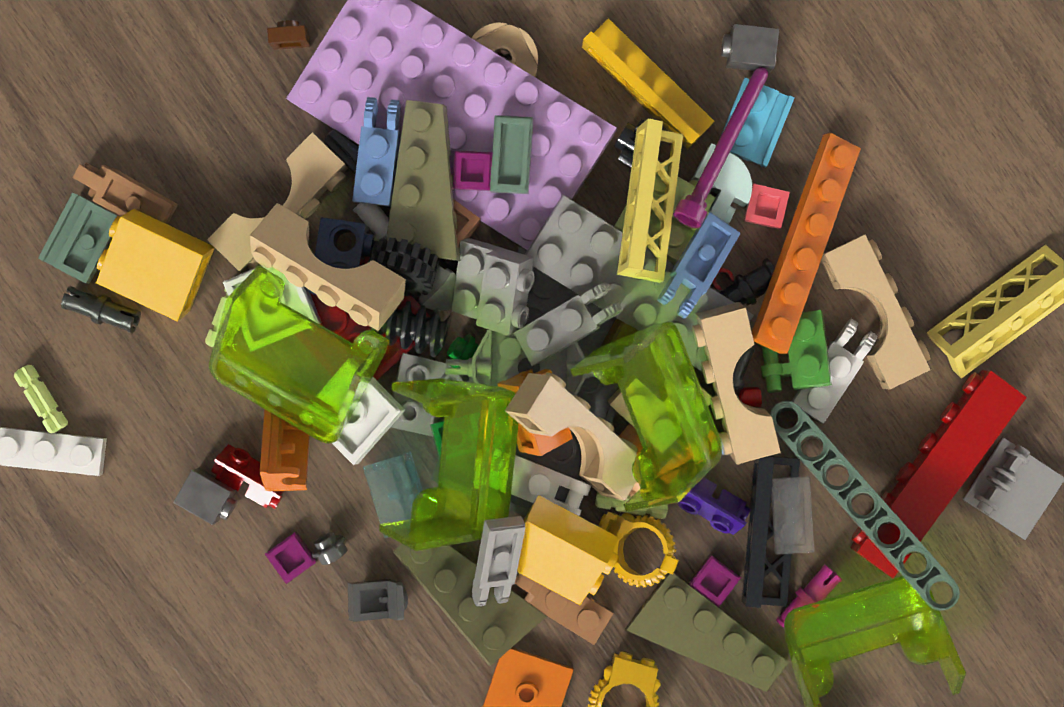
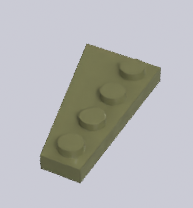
M406 100L386 240H389V237L396 238L399 242H401V239H406L409 244L413 245L414 242L421 244V249L427 247L431 250L430 254H436L438 258L461 261L460 248L457 247L456 237L458 226L452 191L454 189L449 159L451 148L447 106Z
M424 527L420 528L393 552L488 666L493 665L547 617L513 591H511L507 603H497L494 587H490L486 605L477 607L472 597L473 580L477 565Z
M669 573L666 575V578L660 582L625 628L630 633L765 692L768 691L789 663L784 657L675 573L673 575Z

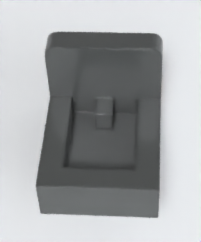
M382 579L347 583L348 615L350 621L357 622L386 618L404 620V610L408 605V596L402 582Z

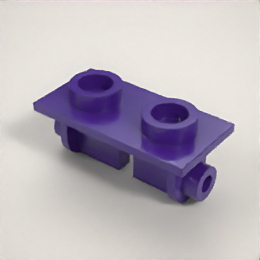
M686 471L679 483L681 486L670 497L678 502V506L685 512L702 516L710 521V525L714 529L726 534L731 533L734 535L746 525L745 519L751 511L749 507L745 506L746 501L725 489L721 491L717 499L713 498L712 494L717 485L697 472L691 474Z

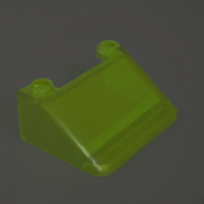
M258 265L226 300L209 361V370L219 383L313 438L323 443H334L342 435L382 361L390 340L373 330H366L356 337L354 343L349 342L280 302L285 289L283 280L278 275Z

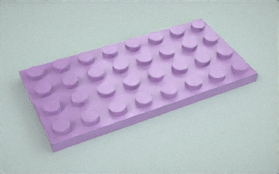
M347 0L286 98L358 145L361 126H364V111L367 97L377 98L378 114L375 128L387 129V108L391 99L400 100L401 110L398 130L401 134L406 100L443 104L447 106L451 148L449 159L451 175L453 177L455 151L492 152L495 115L533 117L529 194L491 193L490 191L456 189L452 191L453 199L479 217L481 222L526 250L529 249L561 196L565 195L571 200L575 198L617 131L615 126L411 0Z

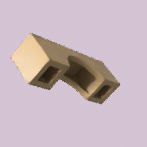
M313 132L286 159L292 175V186L283 207L307 219L320 206L321 203L318 199L327 189L330 192L335 191L347 178L344 172L348 167ZM233 213L207 240L238 271L245 273L249 269L252 270L262 266L251 255L250 234L265 217L246 218Z
M278 203L250 234L251 255L260 265L276 269L284 274L293 285L306 287L316 293L323 303L331 307H339L349 313L350 317L362 326L369 325L379 331L404 299L406 279L374 260L360 267L350 269L335 268L321 262L314 256L308 246L309 221Z
M865 234L824 253L821 263L834 289L857 291L865 295L876 307L880 318V334L877 343L867 354V358L882 389H892L930 371L927 363L930 360V355L925 344L921 340L917 341L911 330L914 327L911 314L905 306L900 307L894 295L898 293L894 279L889 273L884 274L879 264L882 256L877 244L873 239L868 241Z
M740 302L695 313L698 324L692 326L693 335L697 347H704L707 360L701 362V367L706 383L713 384L715 397L710 398V403L715 419L721 418L724 432L719 433V440L724 455L730 454L736 464H741L781 453L772 416L763 408L751 407L741 402L737 398L733 387L735 366L744 352L754 345L746 307Z
M528 373L505 411L530 433L552 437L559 431L569 428L577 437L581 448L582 460L579 476L602 496L625 501L647 465V462L636 453L638 448L628 440L619 438L613 432L615 428L611 423L603 418L596 417L590 412L591 406L588 402L569 393L565 389L566 383L560 377L552 373H546V375Z

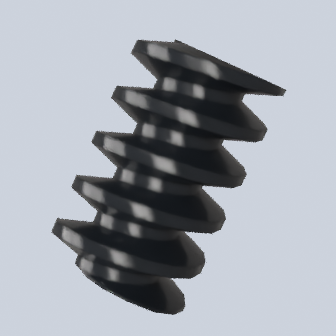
M407 300L401 310L397 308L394 310L379 331L369 326V329H371V339L374 342H378L385 333L387 345L392 346L400 337L401 348L405 350L415 341L417 353L421 354L429 345L430 355L437 357L445 345L451 324L452 312L445 321H441L440 309L436 308L431 317H426L425 305L422 304L416 313H412L411 301Z

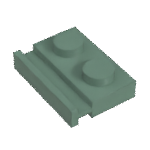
M72 192L38 259L86 284H90L97 271V263L105 249L109 248L112 237L109 236V230L117 215Z

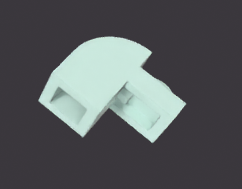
M711 143L707 148L692 180L699 181L716 145ZM729 153L710 190L717 195L708 213H713L727 224L730 223L736 210L730 206L731 203L734 202L741 207H745L749 203L752 194L750 173L745 164L732 153Z

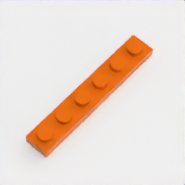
M833 133L824 134L821 139L752 330L754 342L779 354H788L861 150L858 146Z

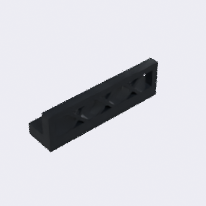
M767 456L754 460L750 498L751 511L748 520L741 600L746 607L761 608V605L787 607L800 459ZM774 464L789 465V481L777 490L772 484ZM788 489V497L786 501L781 494ZM778 498L787 508L786 518L774 527L769 521L770 504ZM785 526L783 538L778 531ZM775 534L783 544V554L770 564L766 559L767 540ZM782 563L780 575L775 568ZM770 572L780 581L779 597L762 596L763 580Z

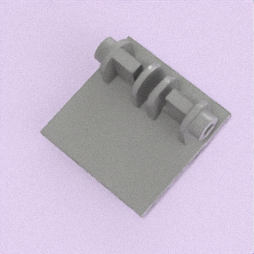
M402 353L392 397L405 411L391 428L433 437L430 424L455 417L467 386L468 375H446L445 368H453L446 366V363Z
M1002 438L963 500L1026 540L1064 482V477L1031 456L1030 452L1018 444L1014 445L1007 439Z

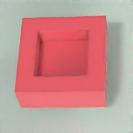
M752 184V194L747 204L743 221L781 229L790 192Z

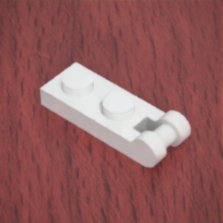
M497 447L493 448L480 480L484 484L532 503L540 495L580 516L582 511L579 509L584 495L588 496L591 485ZM559 485L570 489L565 503L554 499Z

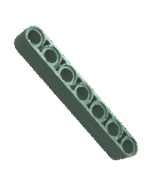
M782 401L776 404L771 410L770 415L779 437L927 605L939 611L953 607L960 595L959 587L955 580L800 406L791 401ZM784 411H793L798 415V422L791 429H784L778 425V417ZM813 438L820 440L823 443V451L820 455L808 457L803 454L802 447L807 440ZM838 466L845 468L849 473L845 484L834 486L828 482L827 475L830 469ZM859 495H867L873 499L874 509L867 515L857 514L852 508L853 500ZM890 523L898 527L900 538L896 543L888 545L879 540L877 533L882 525ZM910 553L921 554L926 560L925 570L919 574L909 573L904 567V558ZM944 582L950 586L952 598L948 603L938 604L932 600L930 588L933 584Z

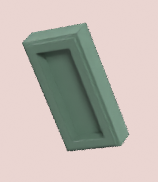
M495 115L490 181L491 193L529 194L533 117Z

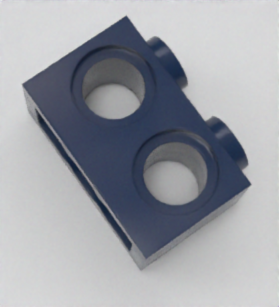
M321 217L315 257L335 268L350 269L360 267L365 263V256L370 257L374 245V234H369L370 228L364 223ZM347 232L353 233L356 237L355 246L349 251H340L337 247V240L340 235ZM309 290V293H311V294L317 296L316 293H314V292H312L311 290Z

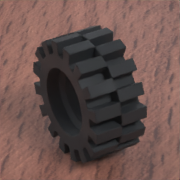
M389 237V240L381 238L379 242H374L368 261L374 260L406 279L404 296H410V293H412L415 297H420L421 294L425 296L431 292L439 266L438 257L436 254H430L431 250L427 247L421 249V244L414 242L412 245L406 239H401V242H399L396 238Z

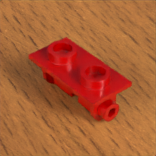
M228 444L214 459L215 464L211 472L216 475L215 479L236 491L241 489L245 481L250 484L245 496L266 509L269 506L276 509L283 497L281 495L285 491H265L260 475V462L252 458L247 451Z

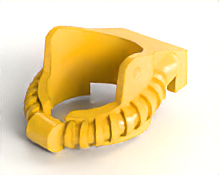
M608 512L602 516L599 526L619 537L613 550L614 553L618 554L613 567L615 568V574L618 573V577L624 579L623 582H629L631 586H643L644 588L647 585L653 586L654 583L658 584L660 579L664 580L666 578L665 575L668 573L674 574L679 560L674 556V553H676V549H674L676 543L673 542L674 536L670 534L671 531L669 528H666V524H662L659 519L655 520V517L651 516L648 518V515L643 517L638 515L635 518L631 513H623L620 516L613 512ZM640 528H648L657 534L663 545V554H665L660 568H656L652 573L646 575L632 570L624 560L623 554L624 541L632 532Z
M622 651L619 652V655L614 653L611 662L612 666H607L604 669V679H599V683L593 686L594 690L590 692L591 697L588 698V701H590L588 707H601L606 693L614 686L621 684H632L638 687L645 695L646 707L660 706V702L657 701L659 696L656 695V692L660 688L661 683L656 678L658 667L655 665V661L648 658H642L641 661L632 658V654Z

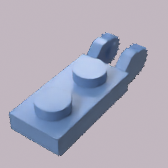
M367 97L364 126H361L353 202L391 207L401 132L398 130L401 110L400 100L391 99L387 108V129L375 128L378 114L377 98Z
M707 213L701 227L696 229L670 273L671 278L664 286L657 301L663 305L668 304L675 296L680 284H683L691 291L679 305L677 314L683 319L686 318L700 297L709 289L737 241L740 232L713 213Z

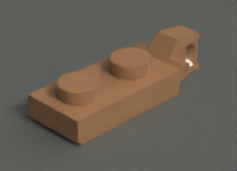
M88 163L79 164L73 176L74 179L90 187L88 195L93 198L92 201L120 217L132 209H136L168 224L178 205L121 171L107 165H102L98 169Z
M520 573L516 575L515 585L528 592L524 598L525 601L544 615L595 645L614 614L612 610L589 596H586L581 605H578Z

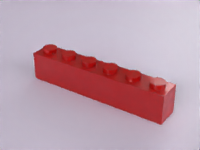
M981 370L979 374L974 372L969 376L962 386V390L965 393L957 403L952 402L946 407L940 416L942 424L935 433L929 432L918 446L920 454L914 462H907L900 469L896 476V480L899 482L891 493L885 492L881 496L883 501L920 542L1027 398L991 370ZM889 523L882 525L877 535L881 542L889 545L899 540L900 531L898 527ZM858 527L852 535L851 539L855 542L850 548L884 574L894 578L898 570L861 528ZM912 553L904 558L903 564H905Z

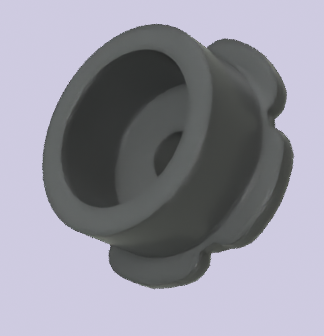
M329 532L319 537L314 542L316 548L312 552L313 558L318 557L322 565L338 560L348 551L344 544L345 537L342 535L335 536L334 532Z

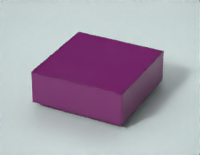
M455 151L453 189L490 191L493 152Z
M297 531L265 553V556L286 584L317 562V559L313 558L312 552Z
M710 554L688 584L719 607L741 577Z

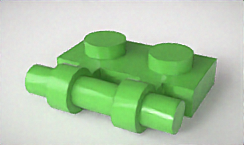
M821 310L802 313L788 351L789 363H779L777 352L758 344V346L762 347L764 365L761 366L762 378L766 379L768 393L782 391L781 378L789 376L792 378L794 390L832 385L824 317Z

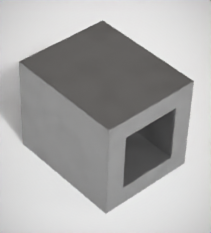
M734 24L730 35L724 34L721 56L727 57L726 68L755 71L758 67H764L770 73L776 63L779 29Z
M196 468L191 470L173 503L213 525L219 522L221 518L227 520L237 504V501L233 499L236 490L216 480L215 476L206 471Z

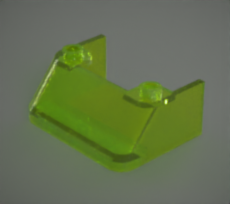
M667 321L655 324L604 345L570 369L573 377L593 372L594 376L604 385L618 383L643 447L636 455L632 465V473L635 480L639 483L640 489L624 504L626 512L680 502L720 461L722 456L721 440L681 334L674 323Z
M443 378L392 383V391L422 403L424 410L428 414L435 417H444L438 487L424 489L416 496L412 504L411 519L380 524L379 532L415 551L481 540L485 520L509 517L519 423L505 410L516 393L499 386Z
M903 576L795 608L787 614L784 621V634L791 663L805 707H822L819 697L829 693L834 682V674L830 663L896 643L900 644L905 657L914 664L927 665L939 661L952 695L961 692L966 671L939 610H935L927 605ZM930 589V597L936 602Z

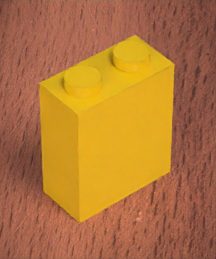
M132 209L121 217L117 216L109 230V236L112 237L109 249L103 251L97 263V269L100 270L96 283L178 322L191 310L215 247L136 209Z
M538 495L523 520L526 528L517 572L581 605L588 593L595 595L604 579V575L601 573L603 572L608 575L618 558V554L614 553L613 550L619 537Z

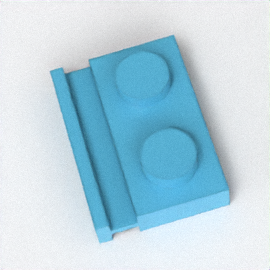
M744 78L723 131L750 80L748 78ZM764 85L730 153L766 168L795 97L784 95Z

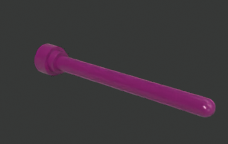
M758 67L753 72L692 194L687 195L685 199H681L673 213V216L686 226L700 228L707 215L705 200L768 78V71L764 67Z

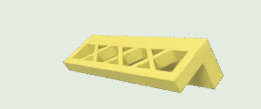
M648 118L636 131L617 275L661 283L665 277L683 134L662 130L663 121ZM660 141L672 143L670 158L660 164L658 161ZM669 164L667 174L664 167ZM656 172L666 185L665 195L658 200H655L653 197ZM664 200L662 210V208L659 206V203H661ZM651 209L661 221L660 231L652 237L648 234ZM659 237L658 247H657V245L655 244L654 240ZM646 246H648L656 258L655 271L643 269Z
M1045 244L927 332L929 338L947 355L952 370L961 379L1064 303V260ZM1045 260L1055 267L1047 275H1033V269ZM1024 285V292L1017 297H1003L1004 290L1009 286ZM981 307H994V314L989 318L973 319L974 312ZM951 329H965L964 336L952 345L942 337Z

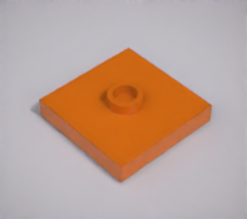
M512 647L498 659L482 707H561L574 668Z

